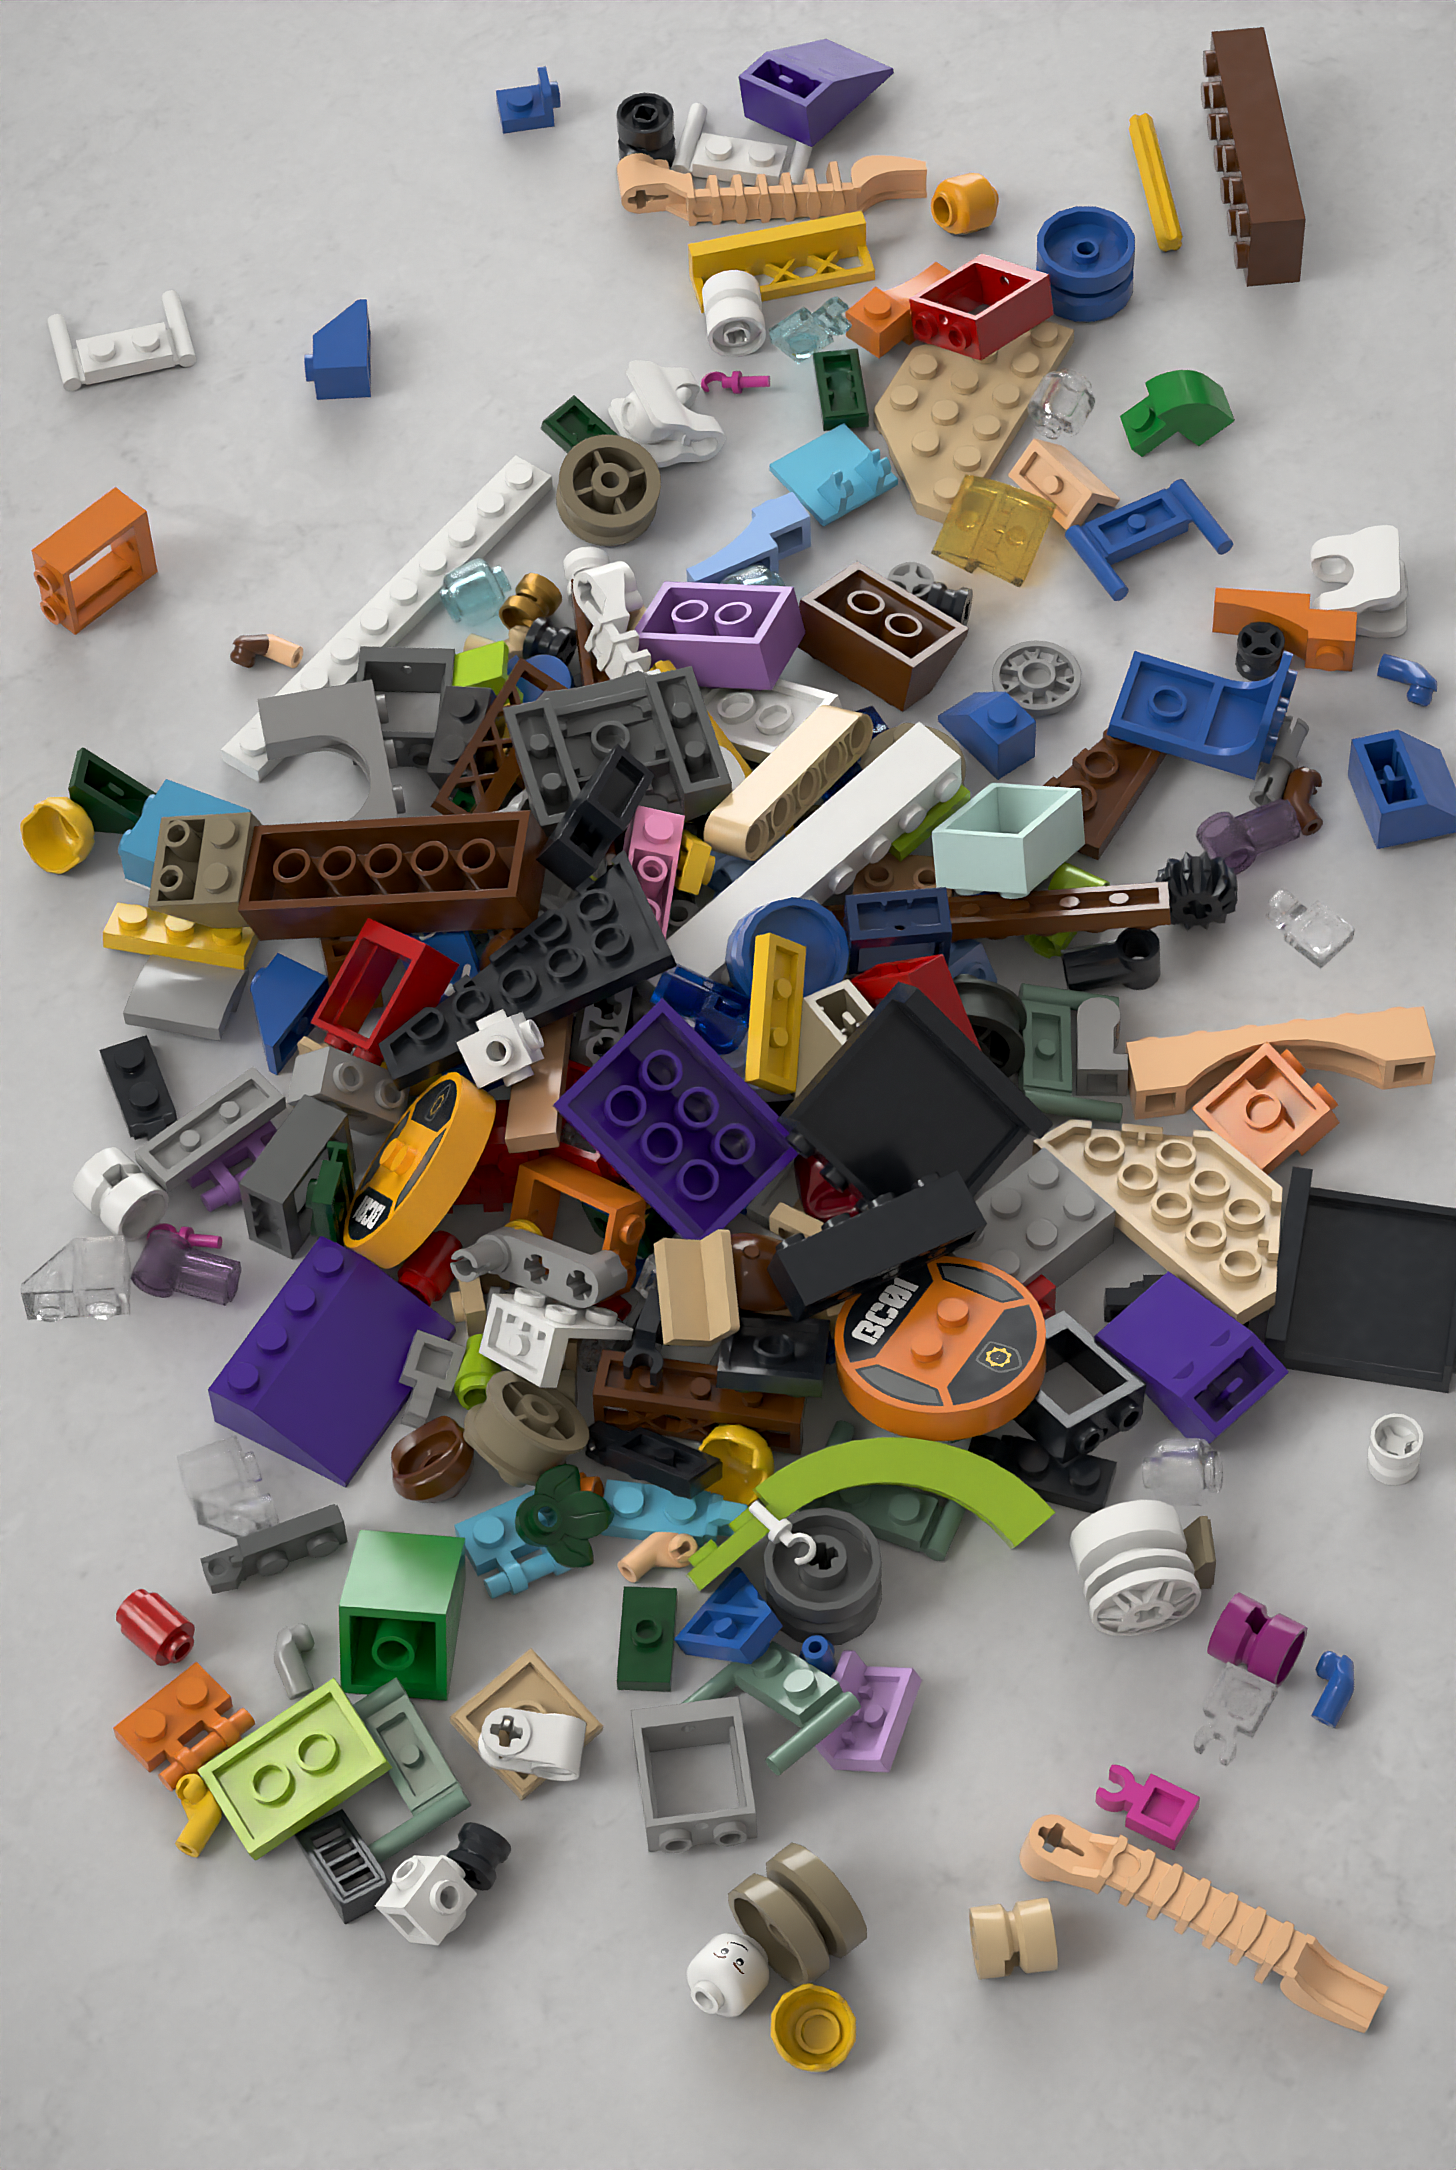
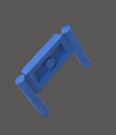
M1183 479L1174 481L1168 489L1164 488L1091 520L1083 526L1073 525L1065 532V538L1114 601H1120L1125 598L1129 589L1111 565L1187 532L1191 522H1194L1219 555L1227 553L1233 547L1232 540Z

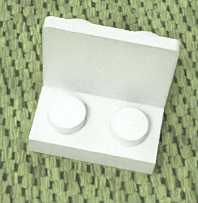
M516 1288L515 1294L493 1293L479 1353L539 1387L557 1388L569 1338L631 1340L633 1329L617 1321V1313L612 1310L596 1306L579 1308L528 1288Z

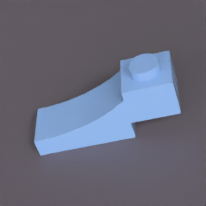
M793 492L776 499L767 500L760 506L752 508V521L737 538L716 554L686 569L687 582L761 585L779 577V560L811 547L810 515Z

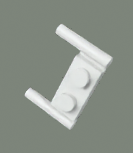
M700 103L691 105L671 170L682 174L691 173L694 177L701 178L716 175L717 180L731 182L733 175L740 174L743 184L753 186L758 174L766 175L769 186H778L781 174L789 172L793 185L802 184L804 172L807 169L813 147L796 141L793 154H788V146L707 133L701 134L707 115V108Z
M169 290L163 293L161 297L170 329L166 330L165 324L162 322L76 340V349L72 348L65 317L61 314L51 315L47 323L64 389L75 391L82 384L89 385L175 367L177 364H180L182 367L194 365L196 356L178 292Z

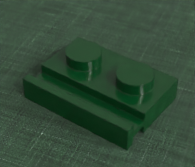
M328 1141L327 1152L329 1160L322 1161L318 1179L311 1178L308 1183L306 1208L313 1210L310 1227L311 1236L317 1237V1240L320 1236H323L344 1247L343 1231L345 1220L356 1189L349 1144Z

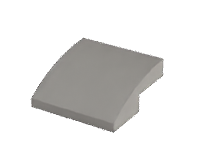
M152 954L142 968L123 1011L125 1024L220 1041L230 1012L237 1011L249 976V968L246 967L245 970Z

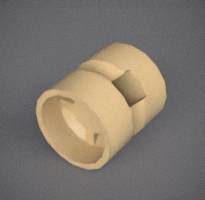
M1048 1898L1017 1901L1012 1911H1006L1001 1904L969 1908L971 1943L979 1980L1010 1976L1013 1968L1017 1966L1025 1974L1057 1970L1056 1937Z

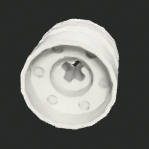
M1135 1500L1118 1503L1090 1515L1082 1520L1072 1531L1070 1538L1072 1554L1078 1574L1085 1582L1083 1593L1086 1601L1089 1603L1088 1611L1091 1622L1098 1631L1112 1636H1134L1155 1632L1172 1626L1187 1617L1199 1605L1202 1593L1199 1583L1194 1576L1193 1563L1185 1554L1187 1542L1179 1515L1173 1506L1156 1500Z

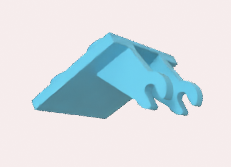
M844 423L769 464V471L790 492L795 494L800 503L823 527L898 485V478L891 472L888 458L885 457L881 460L880 450L877 448L871 451Z

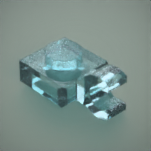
M837 296L827 300L813 313L807 308L802 307L768 329L770 341L799 364L812 356L814 352H818L834 342L833 335H843L852 327V323L842 315L849 307Z

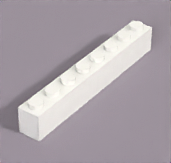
M918 722L670 936L666 942L677 966L637 984V992L653 1006L663 998L684 1020L701 1017L711 1006L713 998L726 987H734L729 979L725 956L728 938L738 921L753 909L773 901L796 897L813 900L821 905L834 893L841 894L852 884L856 874L869 862L874 864L880 861L890 849L893 841L904 832L910 833L923 822L926 813L939 801L946 802L956 794L962 782L961 756L922 723Z

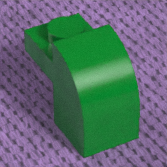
M1194 370L1170 371L1145 382L1149 395L1120 416L1131 450L1141 457L1177 432L1184 435L1197 446H1200L1235 421L1223 387L1205 374Z

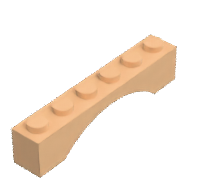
M1424 1006L1413 1008L1393 1007L1386 1011L1363 1014L1343 1013L1330 1018L1314 1020L1294 1019L1281 1024L1264 1026L1244 1025L1231 1030L1215 1032L1195 1031L1182 1036L1165 1038L1145 1037L1138 1041L1126 1042V1054H1128L1127 1085L1135 1120L1185 1114L1266 1042L1279 1054L1286 1049L1290 1051L1304 1068L1333 1071L1360 1079L1382 1090L1432 1084L1436 1057Z

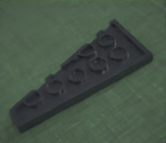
M625 850L611 860L613 867L597 880L593 881L589 877L577 886L575 890L578 895L559 910L548 909L488 958L491 964L472 979L466 974L452 985L455 992L435 1008H423L378 1044L392 1080L399 1092L464 1063L465 1060L456 1042L478 1032L479 1029L476 1022L497 1011L504 1009L507 1017L523 1012L526 1021L531 1019L539 1029L677 966Z

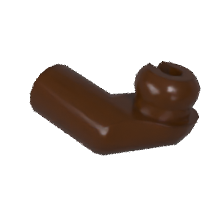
M1303 766L1295 769L1288 776L1281 803L1302 834L1309 836L1317 832L1323 825V820L1309 803L1311 796L1318 792L1315 787H1322V777L1316 770Z

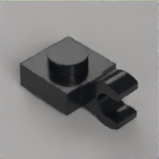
M650 1288L635 1328L634 1343L623 1358V1377L630 1380L635 1368L647 1366L651 1368L650 1385L657 1386L663 1378V1357L660 1351L664 1344L658 1290Z

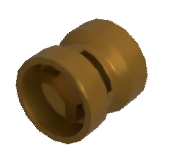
M528 573L524 575L516 586V595L508 597L501 606L499 617L508 630L517 625L530 628L538 617H549L555 613L562 603V595L556 585L546 577L535 573Z

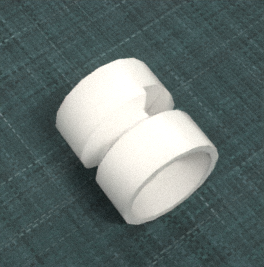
M739 270L723 271L713 275L705 282L702 288L709 345L715 352L729 357L745 356L755 352L766 339L758 281L751 274Z
M116 1147L106 1148L89 1159L78 1172L73 1183L72 1192L75 1198L92 1214L99 1216L102 1223L124 1242L136 1241L147 1235L149 1230L163 1218L168 1208L169 1197L167 1192L149 1175L141 1173L139 1166L121 1149Z

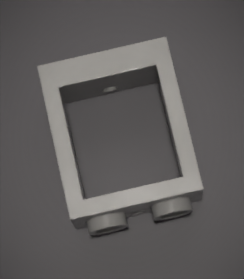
M739 1696L631 1710L648 1851L661 1850L665 1853H680L697 1845L716 1843L720 1846H734L743 1843L746 1839L757 1838L756 1809ZM730 1742L739 1808L659 1818L650 1752Z

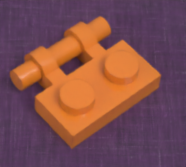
M195 1662L114 1726L113 1730L116 1739L149 1773L166 1759L170 1762L171 1765L159 1773L158 1777L169 1791H173L183 1776L193 1773L200 1776L198 1769L223 1750L226 1751L241 1741V1735L253 1727L255 1721L245 1708L239 1709L228 1719L221 1717V1715L233 1707L231 1696ZM205 1730L208 1733L206 1737L191 1749L184 1747L186 1743L201 1731Z

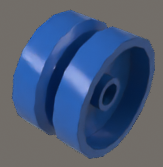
M1075 206L1058 211L1047 219L1037 234L1036 271L1049 274L1053 314L1074 322H1095L1113 316L1127 305L1133 294V266L1135 260V235L1128 222L1116 213L1096 206Z
M790 897L757 907L738 921L728 938L725 962L729 979L741 997L751 1003L756 936L772 933L806 946L803 998L840 983L847 972L849 946L845 930L831 911L813 900Z

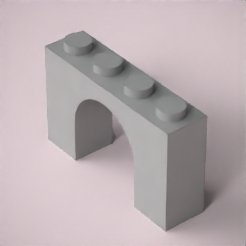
M372 680L257 699L268 760L320 751L342 754L356 762L365 772L370 782V791L364 805L349 820L398 818V814L406 813L401 784L392 786L389 769L397 768L393 739L383 740L381 724L389 723L384 694L375 696Z

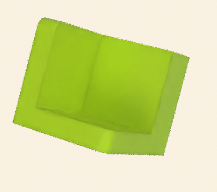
M501 640L455 654L452 686L492 688L497 696L508 678V645ZM516 686L520 701L523 703V693ZM507 698L506 702L504 703V705L507 704V703H509V699H508V698Z

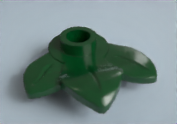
M571 1464L558 1465L539 1476L534 1495L521 1502L516 1511L515 1529L518 1536L525 1543L536 1547H545L558 1564L568 1568H585L594 1563V1555L588 1539L598 1536L609 1527L614 1517V1511L602 1496L591 1491H581L580 1474L577 1466ZM538 1512L546 1518L548 1527L540 1523Z

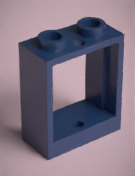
M946 887L845 895L843 928L849 946V958L845 975L862 974L877 964L943 954L949 967L952 926Z

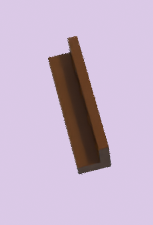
M520 658L430 807L442 815L491 813L497 811L518 777L520 769L511 738L500 739L494 721L495 718L504 716L503 708L524 704L521 703L516 688V683L520 677L543 691L538 698L544 691L568 688ZM508 698L510 705L503 706ZM487 734L489 741L482 742L485 735ZM493 751L497 764L494 772L478 775L473 755L478 752ZM466 769L468 777L460 778L464 770ZM471 786L475 804L469 813L448 800L453 789Z
M602 1349L592 1393L594 1422L599 1420L628 1431H632L640 1426L663 1436L703 1441L716 1427L720 1426L718 1423L740 1424L756 1431L766 1440L771 1451L801 1455L803 1446V1418L808 1396L794 1398L786 1394L755 1391L741 1393L733 1389L716 1388L717 1365L663 1358V1378L657 1386L650 1385L651 1368L639 1366L634 1369L630 1380L624 1379L623 1358L626 1353ZM608 1407L626 1409L627 1411L608 1409ZM665 1415L676 1416V1417H678V1418H680V1419L670 1418V1417H667V1416H665ZM769 1430L781 1431V1432H788V1433H790V1435H788V1434H781V1433H774V1432H770Z

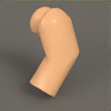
M655 1532L618 1562V1569L625 1579L635 1583L653 1567L682 1568L688 1566L691 1563L687 1559L698 1551V1544L691 1535L686 1533Z

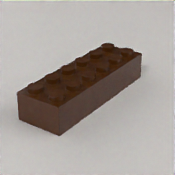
M1264 27L1212 31L1210 50L1203 51V70L1205 77H1208V82L1201 83V102L1203 109H1210L1211 114L1207 115L1209 140L1217 141V145H1214L1216 172H1223L1224 175L1220 179L1221 200L1223 204H1230V209L1227 210V228L1229 236H1236L1237 242H1234L1233 247L1236 269H1243L1247 287L1300 282L1306 218Z
M531 810L254 826L238 912L260 941L358 936L368 918L403 934L526 928L538 918L546 868L536 859L546 844L548 837Z

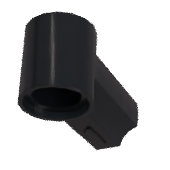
M1127 928L1118 935L1116 940L1061 950L1067 990L1087 991L1123 984L1125 987L1133 990H1144L1152 987L1161 975L1160 941L1156 933L1151 929ZM1134 957H1143V959H1132V958H1134Z

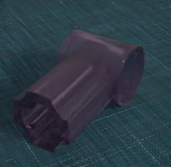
M1280 798L1236 817L1230 812L1216 813L1201 823L1195 835L1210 859L1224 857L1226 865L1234 868V873L1237 875L1251 866L1257 855L1300 838L1301 826L1288 799L1283 801Z
M160 1229L150 1233L131 1273V1280L137 1288L155 1297L166 1298L173 1295L174 1292L226 1306L228 1302L233 1301L236 1295L242 1270L240 1261L194 1249L180 1235Z

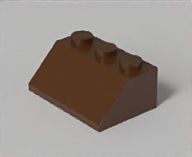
M858 561L802 597L799 603L805 635L800 641L798 648L902 712L933 690L967 637L969 630L968 627Z

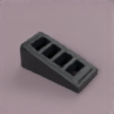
M343 1809L305 1827L294 1835L295 1840L344 1924L376 1909V1903L387 1891L391 1883ZM338 1828L340 1829L342 1835L316 1848L313 1841ZM347 1844L350 1846L351 1849L325 1862L323 1856ZM356 1859L360 1863L336 1877L333 1874V1871ZM365 1874L367 1875L368 1880L351 1889L344 1891L342 1886Z

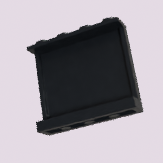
M899 981L777 1119L789 1132L785 1137V1141L802 1157L809 1159L813 1155L824 1166L819 1174L832 1187L841 1193L846 1189L849 1190L858 1199L854 1208L860 1214L867 1211L866 1206L876 1198L893 1192L896 1197L912 1191L911 1186L916 1181L934 1172H938L940 1177H943L958 1170L969 1192L974 1197L1027 1135L1041 1139L1053 1126V1123L919 988Z
M1293 1166L1277 1260L1275 1305L1269 1309L1264 1345L1286 1369L1449 1393L1451 1375L1456 1374V1208L1311 1187L1313 1169Z

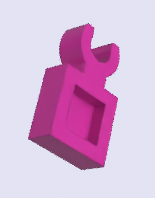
M1111 1765L1108 1780L1120 1785L1123 1789L1120 1792L1111 1793L1099 1787L1096 1791L1095 1802L1097 1805L1110 1812L1127 1811L1125 1827L1175 1850L1199 1808L1200 1797L1153 1774H1150L1143 1786L1135 1782L1133 1774L1127 1768L1120 1765Z

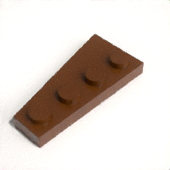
M1108 728L1103 732V738L1090 750L1084 748L1072 759V766L1058 778L1053 776L1043 785L1081 789L1085 844L1077 852L1098 861L1167 755L1164 752L1108 736Z

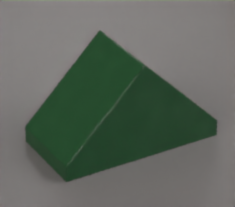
M82 747L77 751L68 787L70 799L85 809L92 821L94 832L124 834L127 830H132L142 816V809L147 798L152 794L156 795V792L86 748Z

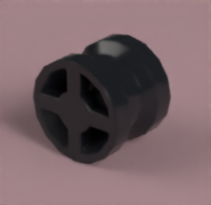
M935 581L931 586L927 603L967 626L972 606L973 591L966 587H961L958 590L948 589L945 583Z
M538 617L526 634L522 649L523 659L527 660L537 655H551L560 659L568 667L577 648L576 631L570 627L559 629L554 627L550 619Z
M1254 622L1242 628L1238 634V651L1235 662L1237 671L1242 677L1250 681H1259L1272 676L1278 670L1285 646L1283 632L1277 626L1267 622Z
M473 1822L465 1823L458 1833L459 1844L457 1848L450 1850L446 1857L455 1861L464 1870L465 1877L463 1879L471 1888L482 1891L489 1890L497 1878L495 1869L499 1863H504L511 1852V1846L503 1836L491 1828Z

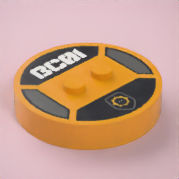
M451 1072L432 1083L413 1102L379 1148L357 1188L345 1220L343 1240L348 1248L364 1256L380 1268L389 1269L408 1258L428 1238L461 1193L480 1159L495 1118L496 1102L494 1096L482 1088L478 1089L476 1084L459 1073Z

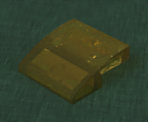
M965 474L931 554L971 574L979 567L1020 587L1028 575L1057 504L999 481Z

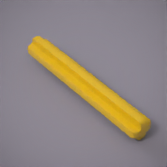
M1147 113L1140 116L1134 114L1129 119V132L1158 247L1164 252L1171 249L1176 251L1182 246L1181 240L1183 236L1153 118Z

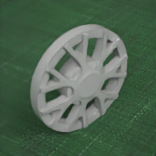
M1026 641L1011 646L997 658L992 671V685L994 692L1006 691L1009 695H1012L1021 690L1026 694L1021 700L1013 699L1030 716L1051 715L1066 708L1077 697L1081 687V669L1076 658L1065 648L1047 641ZM1041 652L1054 655L1051 663L1039 659ZM1022 654L1027 661L1019 667L1012 659ZM1069 667L1072 671V675L1056 677V672ZM1000 674L1016 676L1018 681H1000ZM1054 687H1058L1068 692L1061 697L1052 691ZM1044 696L1047 700L1045 704H1033L1034 697Z

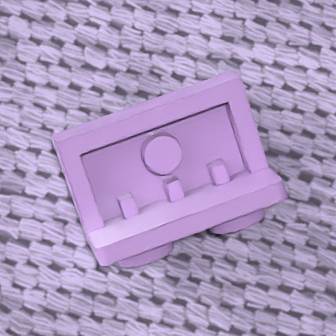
M844 1650L831 1678L839 1682L844 1693L849 1691L858 1699L861 1709L815 1747L834 1770L890 1772L922 1679L913 1668L866 1666L855 1651Z

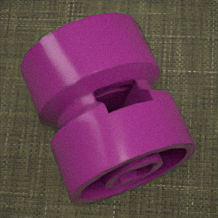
M1238 1592L1229 1601L1217 1621L1210 1637L1207 1653L1233 1668H1237L1242 1664L1247 1665V1674L1250 1677L1277 1689L1292 1670L1304 1645L1308 1628L1281 1613L1272 1618L1269 1617L1265 1605Z

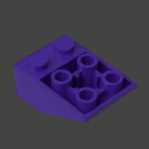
M828 39L767 51L738 76L744 116L807 146L813 147L894 74L892 67Z
M1169 1271L1094 1336L1146 1383L1145 1394L1199 1453L1205 1450L1289 1373L1252 1331Z

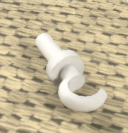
M758 1501L752 1503L749 1511L770 1530L768 1538L774 1544L782 1541L789 1548L797 1542H805L810 1546L807 1555L794 1559L797 1565L807 1564L814 1558L816 1543L812 1537L804 1533L792 1534L790 1531L793 1524L786 1518L779 1521Z

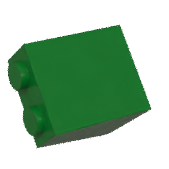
M372 1530L359 1531L339 1602L340 1681L345 1693L369 1695L397 1677L409 1698L448 1700L466 1582L465 1537Z

